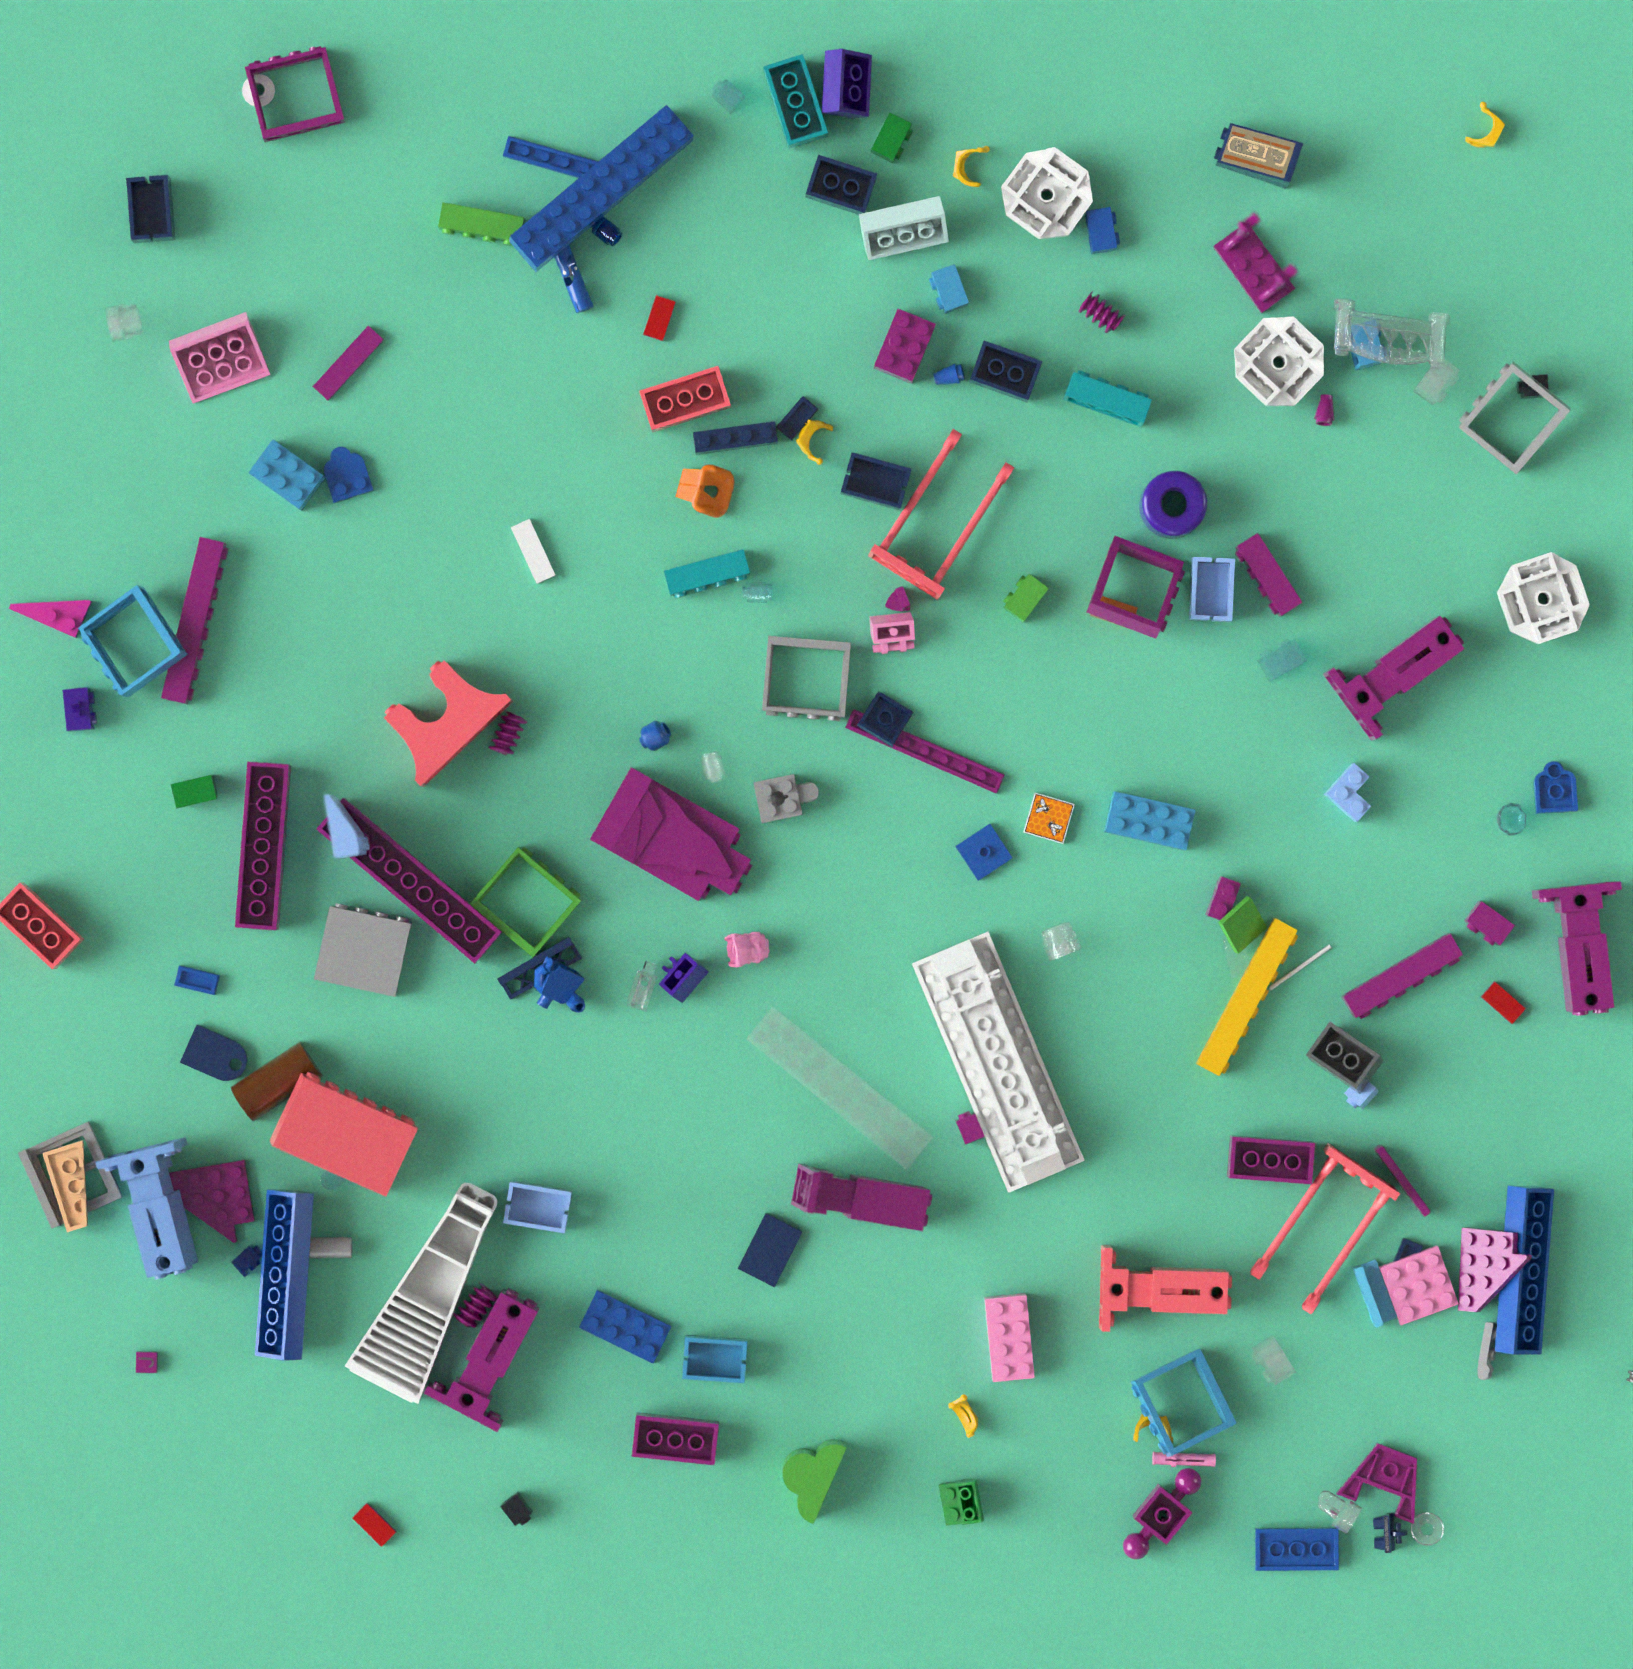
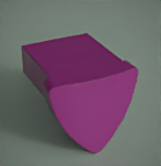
M903 586L896 588L889 596L885 604L886 608L898 612L910 611V603Z

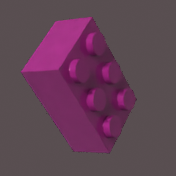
M897 309L875 362L874 369L912 384L936 324Z

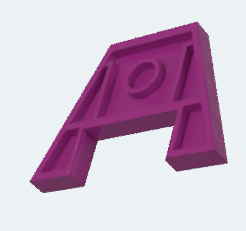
M1377 1443L1336 1494L1356 1501L1364 1482L1400 1496L1401 1498L1394 1516L1414 1524L1417 1458Z

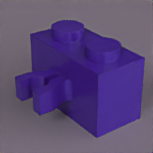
M88 687L62 690L66 731L94 729V725L97 724L96 712L92 711V704H95L94 692H91Z
M684 953L678 961L672 956L669 958L673 963V968L671 969L663 965L662 969L667 972V975L659 983L666 992L681 1003L686 1000L709 972L687 953Z

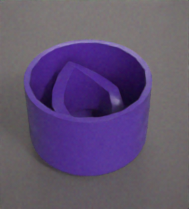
M1167 471L1161 473L1148 483L1141 494L1139 501L1141 518L1146 527L1160 537L1175 539L1186 536L1197 528L1205 517L1207 511L1206 492L1201 483L1186 472ZM1170 491H1178L1185 497L1186 508L1179 516H1170L1162 508V499Z

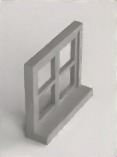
M89 1121L18 1153L52 1229L64 1224L52 1190L51 1180L48 1181L37 1156L53 1148L63 1147L62 1144L83 1135L94 1161L85 1164V1172L96 1168V1162L105 1158ZM105 1168L99 1170L108 1193L87 1201V1213L123 1197L112 1171L106 1172Z

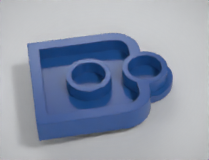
M345 447L335 448L331 452V460L324 466V474L333 502L337 503L374 491L364 459L359 454H351Z
M1552 761L1547 763L1543 772H1540L1534 778L1536 814L1578 811L1576 777L1572 772L1564 770L1563 766L1558 762Z

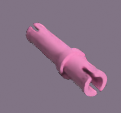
M1153 1452L1152 1464L1171 1465V1467H1176V1465L1215 1467L1216 1455L1177 1453L1167 1457L1163 1452Z

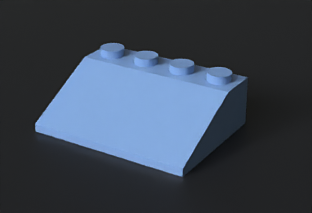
M324 795L334 858L366 855V850L370 849L368 837H364L363 832L337 796Z

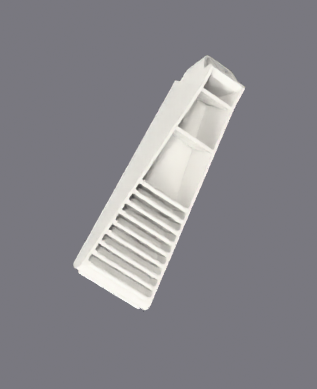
M464 1183L459 1187L441 1221L346 1363L345 1367L349 1368V1371L411 1403L419 1404L488 1223L498 1202L494 1195L471 1183Z

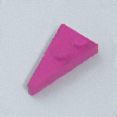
M92 601L10 604L9 609L76 638L79 633L78 628L83 624Z

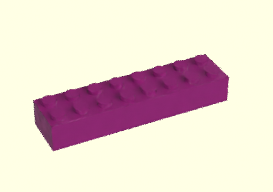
M247 761L235 918L236 928L279 930L291 765Z

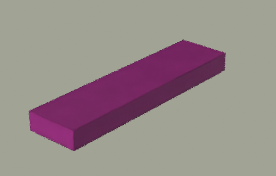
M367 326L312 387L329 401L384 339L371 327Z
M1382 1145L1375 1147L1374 1151L1421 1215L1426 1217L1430 1214V1209Z

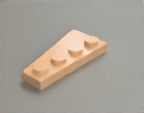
M83 1140L42 1153L66 1231L70 1232L88 1226Z

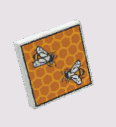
M1034 793L1023 832L1063 844L1075 804Z

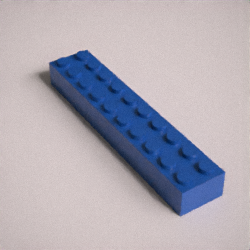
M665 105L510 235L509 242L533 270L538 272L693 141L694 135L668 105Z

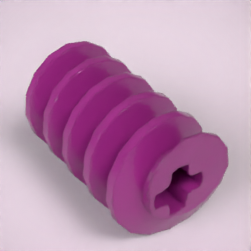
M1092 291L1080 306L1079 313L1087 310L1085 317L1089 318L1093 315L1092 323L1099 320V328L1106 325V334L1114 331L1126 315L1123 314L1118 317L1119 309L1111 312L1113 305L1110 304L1105 307L1106 299L1099 302L1100 295L1097 294L1092 297Z
M504 710L508 714V716L501 715V719L505 723H498L497 725L502 730L494 732L499 738H492L491 741L495 746H489L488 748L507 756V754H514L510 747H517L518 744L513 739L521 738L516 732L523 731L524 729L520 724H526L527 721L521 716Z
M480 1282L481 1289L473 1288L476 1295L470 1293L468 1295L471 1301H463L466 1308L458 1307L461 1314H453L458 1321L467 1327L475 1328L477 1326L475 1320H482L479 1313L486 1315L487 1310L485 1307L491 1308L493 1306L490 1300L497 1301L496 1295Z

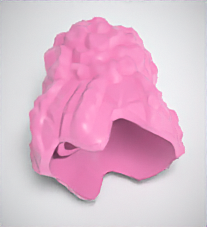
M751 932L749 934L735 933L724 938L728 943L726 948L727 955L730 958V962H728L730 967H742L751 962L758 964L769 956V941L760 932Z

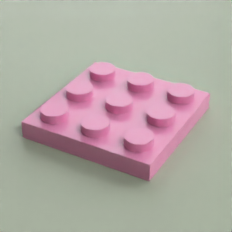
M1437 1245L1379 1266L1400 1325L1459 1304Z

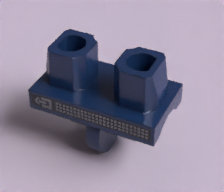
M1386 1513L1383 1516L1373 1518L1374 1529H1384V1536L1374 1537V1548L1385 1550V1553H1392V1551H1395V1537L1396 1544H1401L1402 1536L1407 1535V1530H1401V1522H1395L1394 1530V1513Z

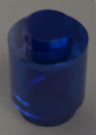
M604 216L591 226L592 234L607 245L615 246L622 237L620 228Z

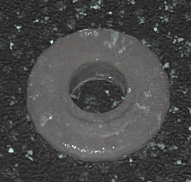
M1422 1513L1414 1518V1524H1411V1533L1418 1543L1430 1546L1436 1544L1442 1538L1444 1526L1442 1520L1437 1515ZM1426 1523L1432 1524L1433 1533L1431 1535H1424L1421 1531L1422 1525Z

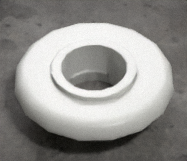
M256 74L254 75L256 85H262L265 90L259 96L261 106L263 107L272 101L275 94V86L267 76ZM247 79L242 88L243 97L246 102L255 106Z

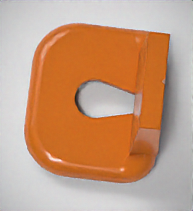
M705 465L701 470L683 469L676 497L692 502V507L702 514L714 518L722 517L729 507L735 484L734 477L729 470L715 465ZM705 486H716L718 490L717 495L712 498L704 491Z

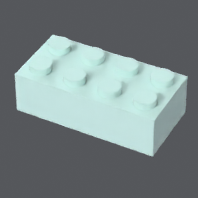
M940 196L859 214L863 243L868 260L949 242L945 213Z

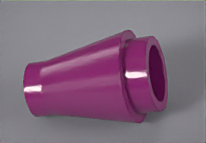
M1321 395L1314 416L1317 425L1331 426L1332 421L1335 420L1332 395Z

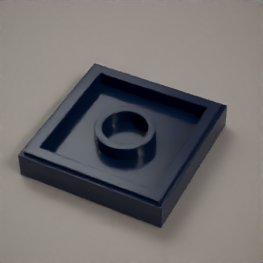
M878 691L857 726L893 747L914 712Z

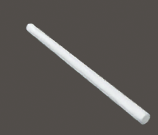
M1330 945L1326 946L1272 984L1269 989L1273 990L1332 947Z

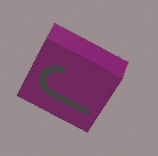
M137 1351L136 1373H157L158 1352Z

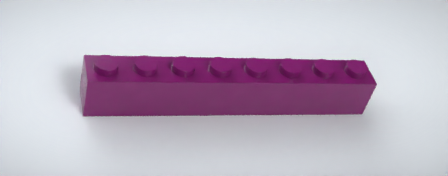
M203 537L199 538L176 633L177 639L188 655L168 669L162 691V699L187 705L193 699L195 689H192L193 681H197L199 675L197 664L198 660L202 661L204 655L202 643L203 640L206 641L208 638L209 629L206 627L208 620H212L214 608H211L213 600L217 599L219 588H216L217 581L221 580L223 576L222 560H226L228 555V548H226V543Z

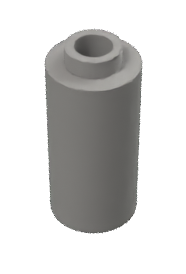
M312 1237L310 1240L309 1257L352 1258V1237Z

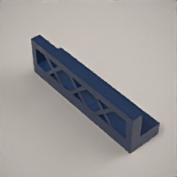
M570 937L497 978L510 1000L534 986V982L525 980L526 973L530 969L535 970V966L538 964H543L546 956L559 960V962H565L564 965L570 966L582 959ZM570 946L576 957L570 961L561 959L562 951ZM557 953H559V957H558V958L552 957V956L556 955ZM524 973L522 979H521V978H517L519 975H521V974ZM513 979L522 981L520 990L512 994L506 983ZM524 982L530 983L529 985L523 987Z

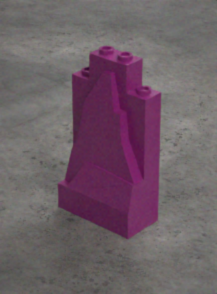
M632 767L629 769L590 838L591 841L697 901L701 898L705 900L710 891V888L707 887L709 884L729 895L733 892L737 894L742 885L739 881L743 874L747 876L753 866L750 864L751 859L730 848L731 844L736 845L741 837V834L738 833L739 828Z

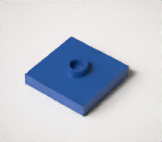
M988 824L955 846L978 881L1012 859V856L991 824Z

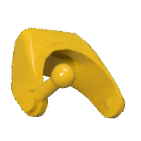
M1481 102V111L1493 119L1492 131L1482 139L1466 137L1465 142L1479 148L1494 147L1505 124L1498 116L1489 111L1490 109L1487 108L1486 102Z
M984 146L977 149L956 151L953 177L959 179L967 186L979 187L981 183L974 182L967 177L964 164L970 154L974 152L988 153L990 148Z
M808 420L801 429L796 442L801 450L808 455L807 458L821 465L823 459L812 455L809 449V441L814 432L820 428L833 431V427L819 420Z
M963 1394L957 1400L950 1402L948 1407L959 1417L965 1428L966 1436L970 1438L975 1435L974 1432L978 1427V1418L966 1401L967 1395Z
M1141 1414L1135 1427V1433L1133 1434L1135 1442H1138L1139 1431L1151 1424L1148 1417H1145L1143 1414ZM1159 1416L1173 1444L1169 1421L1166 1416Z

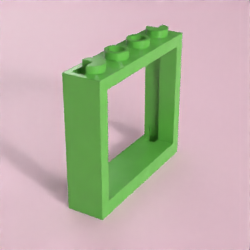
M517 847L472 900L470 905L531 957H535L582 900L579 898L581 894L573 887L568 889L563 885L565 881L559 875L555 874L552 876L547 871L549 867L541 860L538 863L531 857L534 854L527 848L523 847V849ZM519 856L573 901L535 947L481 902Z

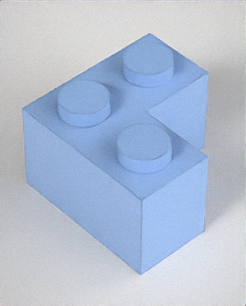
M1352 763L1324 795L1354 822H1358L1371 807L1370 804L1356 793L1369 776L1355 763Z

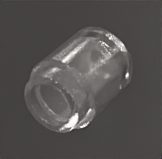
M717 751L701 755V765L705 780L710 779V783L722 780L725 771L721 756H718Z

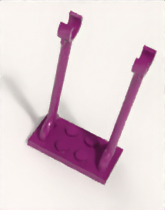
M1253 212L1248 218L1237 224L1238 229L1215 244L1213 248L1260 313H1263L1296 289L1289 279L1299 271L1293 263L1282 271L1252 229L1261 221L1258 214Z

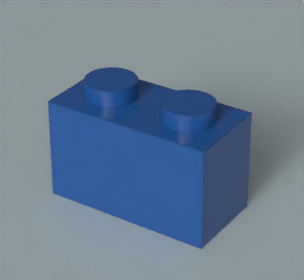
M1111 207L1087 210L1085 219L1091 254L1115 251L1117 245L1120 244L1119 233L1114 231L1113 225L1117 224L1115 212H1111Z

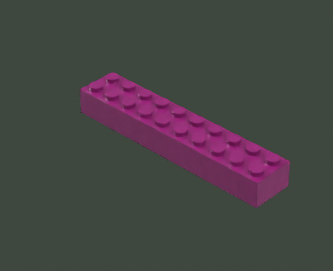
M342 798L340 802L363 832L364 837H368L370 848L366 850V855L349 858L476 964L502 934V931L350 801ZM327 816L316 830L332 842Z

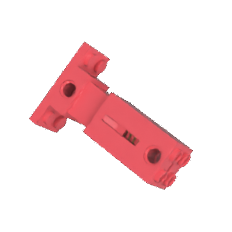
M1101 1245L1099 1328L1101 1331L1110 1332V1327H1114V1314L1111 1311H1127V1307H1149L1152 1312L1227 1314V1309H1231V1297L1228 1295V1288H1232V1276L1225 1269L1150 1267V1272L1129 1271L1126 1266H1112V1264H1116V1252L1112 1250L1110 1245ZM1120 1284L1121 1289L1117 1293L1111 1292L1113 1285ZM1214 1287H1220V1292L1217 1295L1212 1296V1289Z

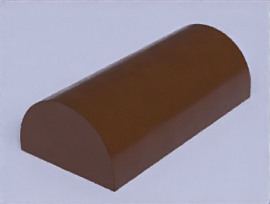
M300 1041L231 1086V1091L246 1115L252 1121H255L290 1098L301 1073L306 1075L307 1072H310L319 1078L323 1075Z

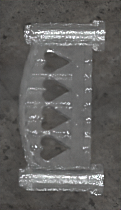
M1334 300V310L1336 311L1334 351H1336V355L1347 356L1348 352L1351 351L1364 358L1386 364L1411 365L1429 362L1432 369L1443 368L1445 364L1446 326L1449 324V314L1430 313L1429 320L1424 321L1355 311L1354 300ZM1361 327H1363L1369 339L1368 345L1363 342L1358 344L1354 340ZM1380 330H1382L1388 342L1387 347L1382 345L1376 346L1373 343ZM1399 333H1401L1407 345L1406 350L1401 349V347L1395 349L1392 345ZM1418 335L1426 348L1424 353L1420 350L1415 352L1411 348Z

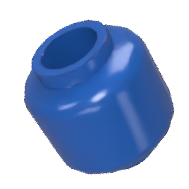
M655 720L641 729L639 741L645 749L648 747L651 751H657L669 743L671 732L664 722Z

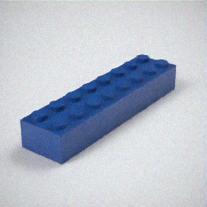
M1508 1186L1504 1231L1518 1233L1517 1254L1532 1255V1258L1499 1292L1495 1339L1496 1352L1513 1355L1542 1354L1554 1189L1537 1186Z
M285 1189L267 1190L255 1356L278 1360H302L314 1193Z

